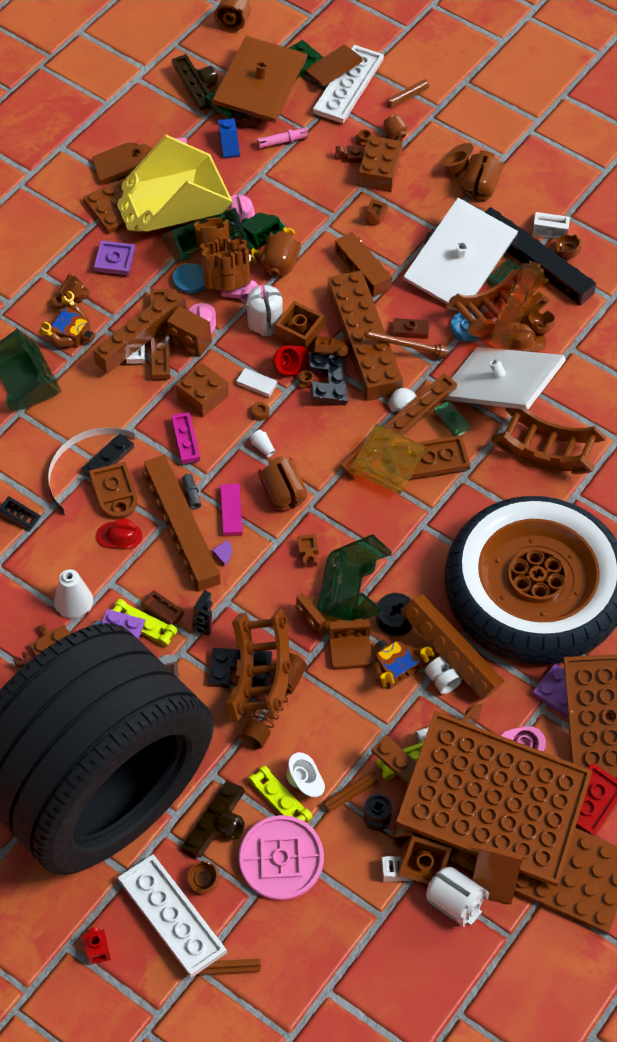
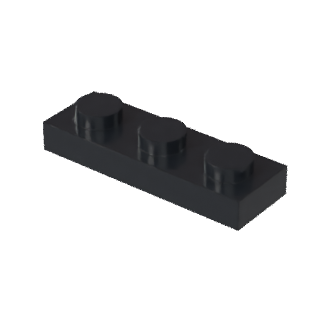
M119 434L81 468L82 473L90 478V470L117 464L134 448V443L122 434Z

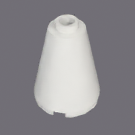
M68 569L60 574L54 596V607L64 618H81L83 614L91 610L93 596L80 575L75 570Z

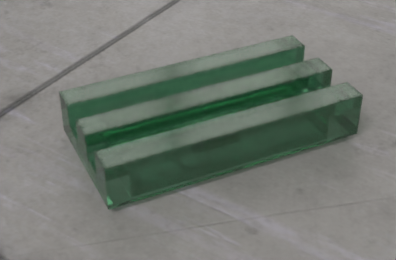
M508 258L488 279L487 283L494 287L504 280L512 270L519 269L522 271L523 267H518L515 262L511 263V260Z

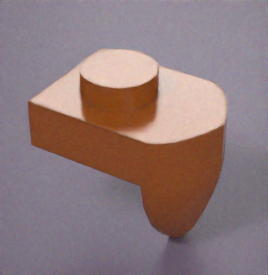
M371 199L367 210L364 212L366 221L370 225L381 223L388 205Z

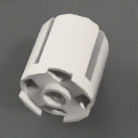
M263 285V299H261L260 286H257L247 296L248 327L250 331L253 330L260 333L261 336L274 335L275 324L283 315L281 293L270 285Z
M445 867L439 870L436 876L429 882L426 896L432 906L465 928L466 923L472 925L482 913V910L479 908L484 898L488 900L489 892L455 868Z

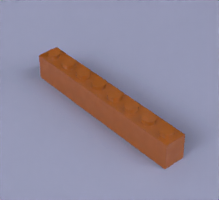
M166 455L144 461L145 469L142 470L144 479L150 482V492L157 498L155 502L158 510L162 509L164 513L162 514L165 525L168 524L170 527L169 534L171 539H175L177 542L175 544L179 555L182 554L184 558L182 562L185 570H189L191 573L189 578L192 585H196L199 592L220 585V573Z

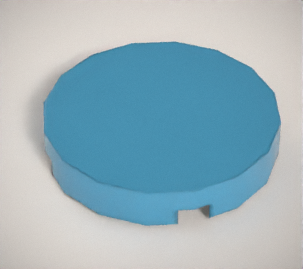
M188 263L178 267L173 274L175 288L180 292H186V294H196L203 291L205 287L202 277V266Z
M460 312L454 315L450 330L456 339L471 343L482 338L475 337L467 331L470 323Z

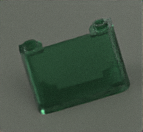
M17 328L0 341V378L9 394L6 396L7 401L5 402L11 410L18 411L55 397L62 392L39 347L30 337Z

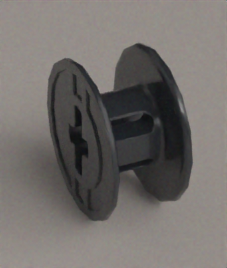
M391 593L380 599L377 604L376 623L383 633L398 637L411 631L413 625L401 613L403 608L411 601L410 597L402 593Z

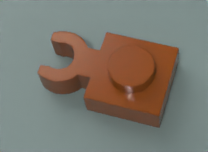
M316 534L297 536L299 556H303V566L307 567V561L312 560L314 566H317L316 555L319 553Z

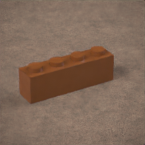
M351 232L335 240V253L351 272L362 270L373 297L391 289V273L384 269L381 262L372 255L369 248L364 246L359 237Z

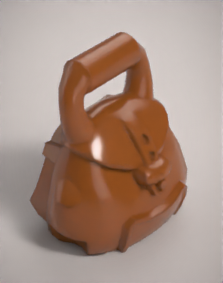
M68 274L63 284L60 285V292L50 299V303L58 310L68 305L57 301L63 295L69 299L66 295L68 291L74 294L73 302L87 299L90 291L76 275Z

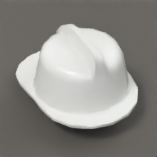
M297 752L293 754L289 759V767L286 772L288 782L310 797L322 795L325 785L313 759L304 753Z

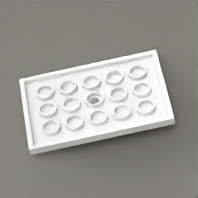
M457 198L403 276V280L445 304H448L450 298L457 293L461 295H475L484 285L517 236L518 231Z
M476 347L452 377V380L457 383V388L444 400L528 410L566 361L565 356Z

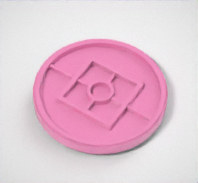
M278 815L261 820L247 832L239 850V865L244 880L253 891L267 899L286 901L304 895L316 884L323 870L324 851L319 836L310 825L292 816Z

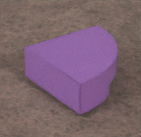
M227 540L212 550L215 557L224 566L229 563L232 555V547Z

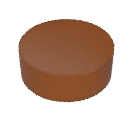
M258 402L251 407L253 419L264 421L269 417V406L267 404Z

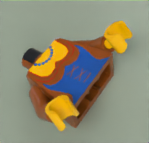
M68 291L66 295L69 299L63 295L61 301L70 306L64 308L52 326L48 322H43L38 332L42 336L47 335V338L58 347L77 348L83 340L92 343L95 333L90 331L89 319L77 302H73L74 294Z
M382 639L375 645L379 653L376 654V660L373 665L374 677L382 683L383 687L388 686L389 689H392L421 670V659L427 663L429 661L428 657H434V653L431 647L419 649L403 644L400 641H396L389 646Z

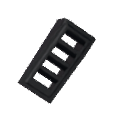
M10 496L7 497L0 507V518L29 531L32 530L41 515ZM22 514H25L26 516L23 518V520L20 519ZM29 517L33 518L29 524L26 522Z

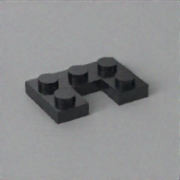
M309 352L306 356L308 371L325 373L326 383L311 382V400L346 405L348 395L343 357Z
M212 648L209 687L229 688L231 670L237 671V660H241L240 649ZM257 651L254 653V666L272 664V651ZM271 673L255 674L252 687L267 686L270 683Z

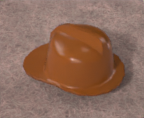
M463 143L454 147L441 162V165L446 167L454 177H458L467 169L469 156L474 149L471 143Z
M520 323L514 325L506 332L503 337V343L510 350L538 352L546 346V338L543 334L535 333L528 325Z

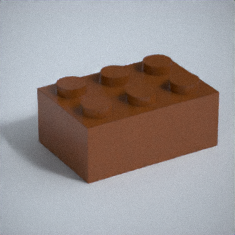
M369 135L359 170L358 186L392 192L402 156L403 141Z

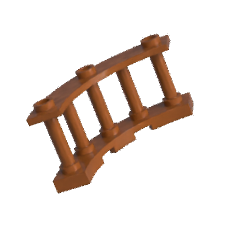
M516 269L501 283L485 292L475 295H461L457 293L450 298L446 308L459 311L470 323L467 331L475 337L489 335L492 337L509 331L516 324L524 323L522 319L536 310L540 311L550 300L540 292L535 294L522 280L526 274ZM516 285L530 299L521 307L507 294ZM501 297L513 312L502 315L491 302ZM485 306L495 318L486 319L477 308Z
M506 407L505 411L512 416L505 432L493 435L491 440L508 455L513 453L520 457L519 461L549 472L560 474L563 471H572V474L593 472L595 466L588 460L589 454L595 442L605 441L607 438L596 426L587 428L560 426L545 421L528 410ZM518 421L529 428L523 443L512 436ZM535 432L548 436L542 452L529 447ZM556 439L568 442L563 456L549 454ZM576 443H586L581 455L571 456Z
M279 608L271 619L250 621L247 613H239L232 621L236 647L240 648L241 660H237L236 677L239 678L238 685L233 687L232 693L225 704L231 722H238L245 711L264 709L269 710L272 719L282 709L289 673L291 672L287 632L288 621L282 608ZM274 627L276 641L256 644L252 642L251 629ZM277 649L276 664L254 666L255 652ZM276 672L273 685L252 687L255 674ZM269 694L265 701L248 703L252 695Z

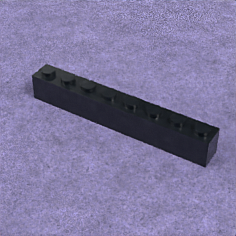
M492 207L485 211L486 214L518 231L517 236L506 250L508 254L580 306L594 295L596 282L593 279L587 277L578 268L573 267L564 258H561L551 249L540 243L539 240L519 228L499 211Z

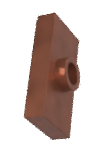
M394 318L392 336L428 338L429 320Z
M155 590L141 603L142 608L164 623L173 626L184 615V610Z

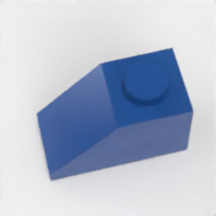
M235 119L218 120V135L223 159L240 157Z

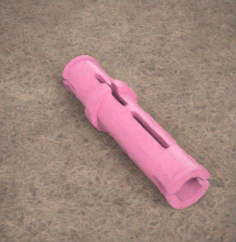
M304 127L293 131L290 129L285 133L257 138L258 147L262 149L308 138L307 128Z

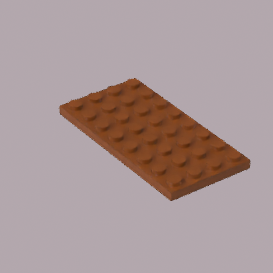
M575 828L557 887L519 873L514 892L608 935L617 914V846ZM455 848L449 863L474 874L478 856Z

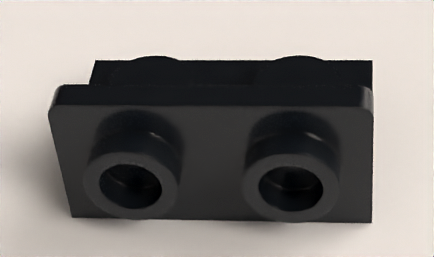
M206 590L203 591L193 607V628L201 634L206 633L210 635L212 632L213 612L211 607L213 602H211V593Z

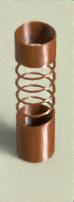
M289 653L291 672L289 673L286 693L292 694L304 674L307 664L300 656ZM274 672L271 678V682L268 685H273L276 672ZM263 694L264 699H260L258 702L266 700L264 697L265 694ZM253 710L254 716L248 719L240 734V738L246 745L255 749H262L271 734L269 728H273L274 724L264 717L256 716V710ZM261 710L266 716L270 717V715ZM258 718L268 721L272 726L264 724Z

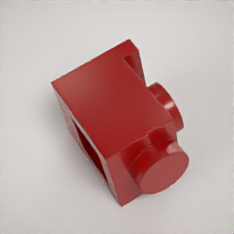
M95 927L87 930V934H83L89 965L111 960L104 929L100 930Z

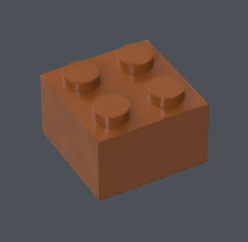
M293 301L275 324V338L290 346H302L308 350L317 339V336L324 330L325 316Z
M179 306L167 320L172 344L186 349L190 354L201 357L212 343L210 322L195 313Z
M200 363L176 383L177 398L202 417L229 396L228 382L203 363Z

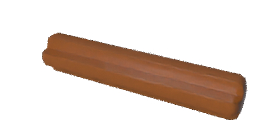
M424 79L388 98L387 104L390 107H394L428 89L429 82Z
M370 772L324 802L325 809L328 812H332L378 782L377 775L374 772Z
M261 960L215 961L197 975L260 972Z

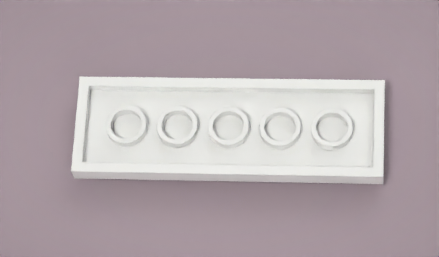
M354 45L352 50L362 57L363 62L329 83L313 108V113L344 123L384 60V55Z
M154 854L118 877V881L191 978L227 954V949Z

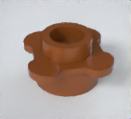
M363 129L355 136V140L359 141L361 145L367 146L369 135L372 136V133L367 129Z
M304 370L297 374L300 388L309 387L312 381L316 382L314 380V372Z

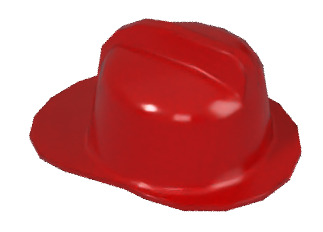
M282 346L274 353L270 362H273L275 369L281 374L297 375L304 370H308L306 356L309 351L302 346Z
M123 518L115 522L103 524L97 530L96 539L104 547L131 549L140 544L142 532L131 520Z

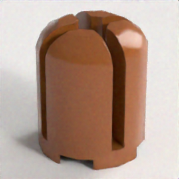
M480 150L478 154L473 155L472 153L461 183L462 191L468 197L473 199L477 188L479 192L477 200L483 201L492 197L503 168V161L500 163L494 157V153Z
M284 456L274 458L268 461L269 465L262 471L259 468L258 476L276 510H290V503L295 508L306 499L307 489L291 457L290 459H285Z

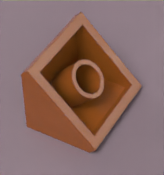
M411 835L401 848L398 875L429 884L431 879L436 876V873L446 867L452 847Z

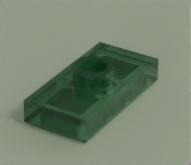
M450 401L434 408V413L453 436H459L470 430L471 426Z

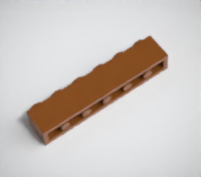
M174 288L93 349L95 364L106 373L110 372L168 327L167 320L179 306L187 309L186 298Z
M423 594L411 599L401 611L402 615L482 700L492 695L501 686L504 680Z

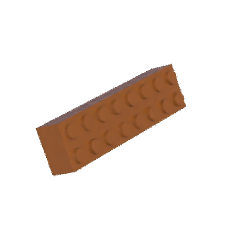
M362 270L328 277L327 292L344 339L349 345L348 350L366 400L370 401L391 396L395 390L403 388V379L390 344L364 336L366 331L384 335L386 333Z

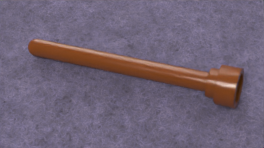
M371 331L364 333L366 338L430 352L436 358L444 359L447 355L448 347L444 344L439 343L432 346Z

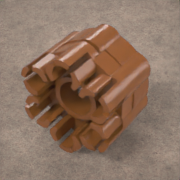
M220 237L215 239L214 242H206L207 248L205 243L200 245L202 277L205 288L232 291L251 283L249 249L247 248L246 240L242 239L240 245L239 239L231 240L230 238Z

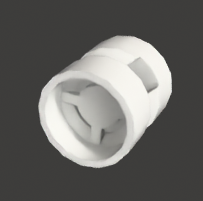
M442 656L433 660L425 669L429 678L435 681V686L441 694L453 691L462 682L459 674L452 669Z

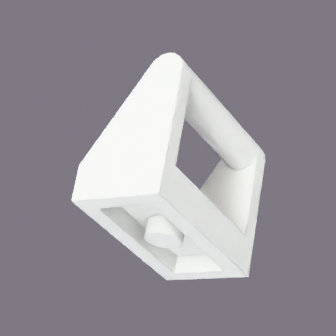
M536 212L532 236L558 239L560 236L568 234L570 217Z

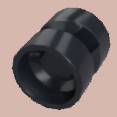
M374 794L366 800L364 823L369 829L382 831L389 826L392 803L388 797L382 794Z

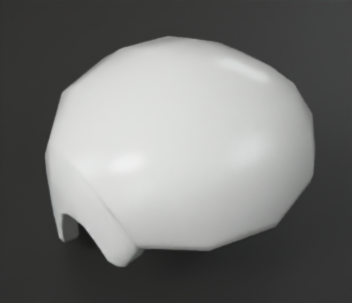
M407 388L395 390L389 398L388 405L392 412H400L417 395Z

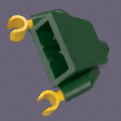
M257 213L251 218H244L241 223V238L247 241V248L252 253L251 261L256 264L255 257H259L260 260L262 258V253L255 250V248L259 249L265 245L267 237L271 232L272 234H278V231L295 235L294 230L291 228L287 229L286 225L276 215Z

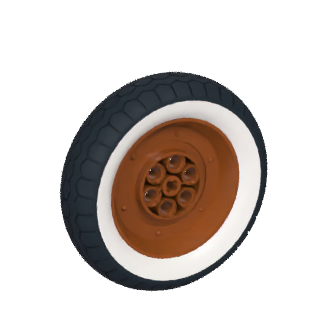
M544 496L510 498L492 504L474 515L461 528L452 542L446 559L444 576L450 607L463 629L476 642L501 657L522 663H561L564 657L582 656L592 651L604 642L617 627V539L597 517L585 509L560 499Z

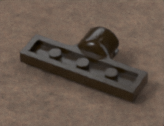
M187 54L173 58L172 65L199 110L211 107L205 102V96L210 94L208 87L218 83V74L215 68L207 66L200 70L196 69Z
M226 780L182 845V849L185 852L201 858L216 836L221 835L231 840L241 836L245 822L242 816L232 813V811L245 793L242 786Z

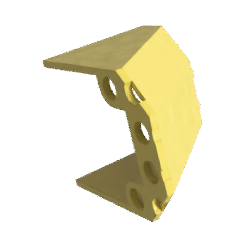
M165 134L122 182L121 189L123 190V195L118 200L117 207L126 223L127 230L147 232L222 214L233 201L210 154Z

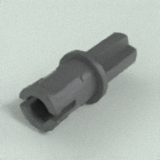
M187 473L182 477L185 488L184 494L188 498L190 509L195 510L202 506L198 495L199 488L195 485L193 475Z

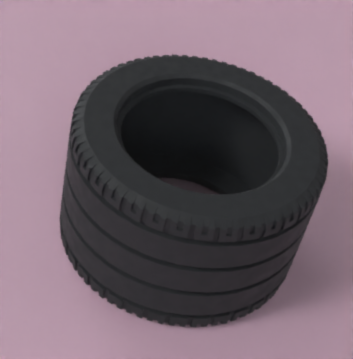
M114 623L95 624L61 638L31 659L0 689V822L47 871L56 875L77 873L110 858L152 826L189 784L198 770L213 736L214 720L211 711L136 636L122 625Z

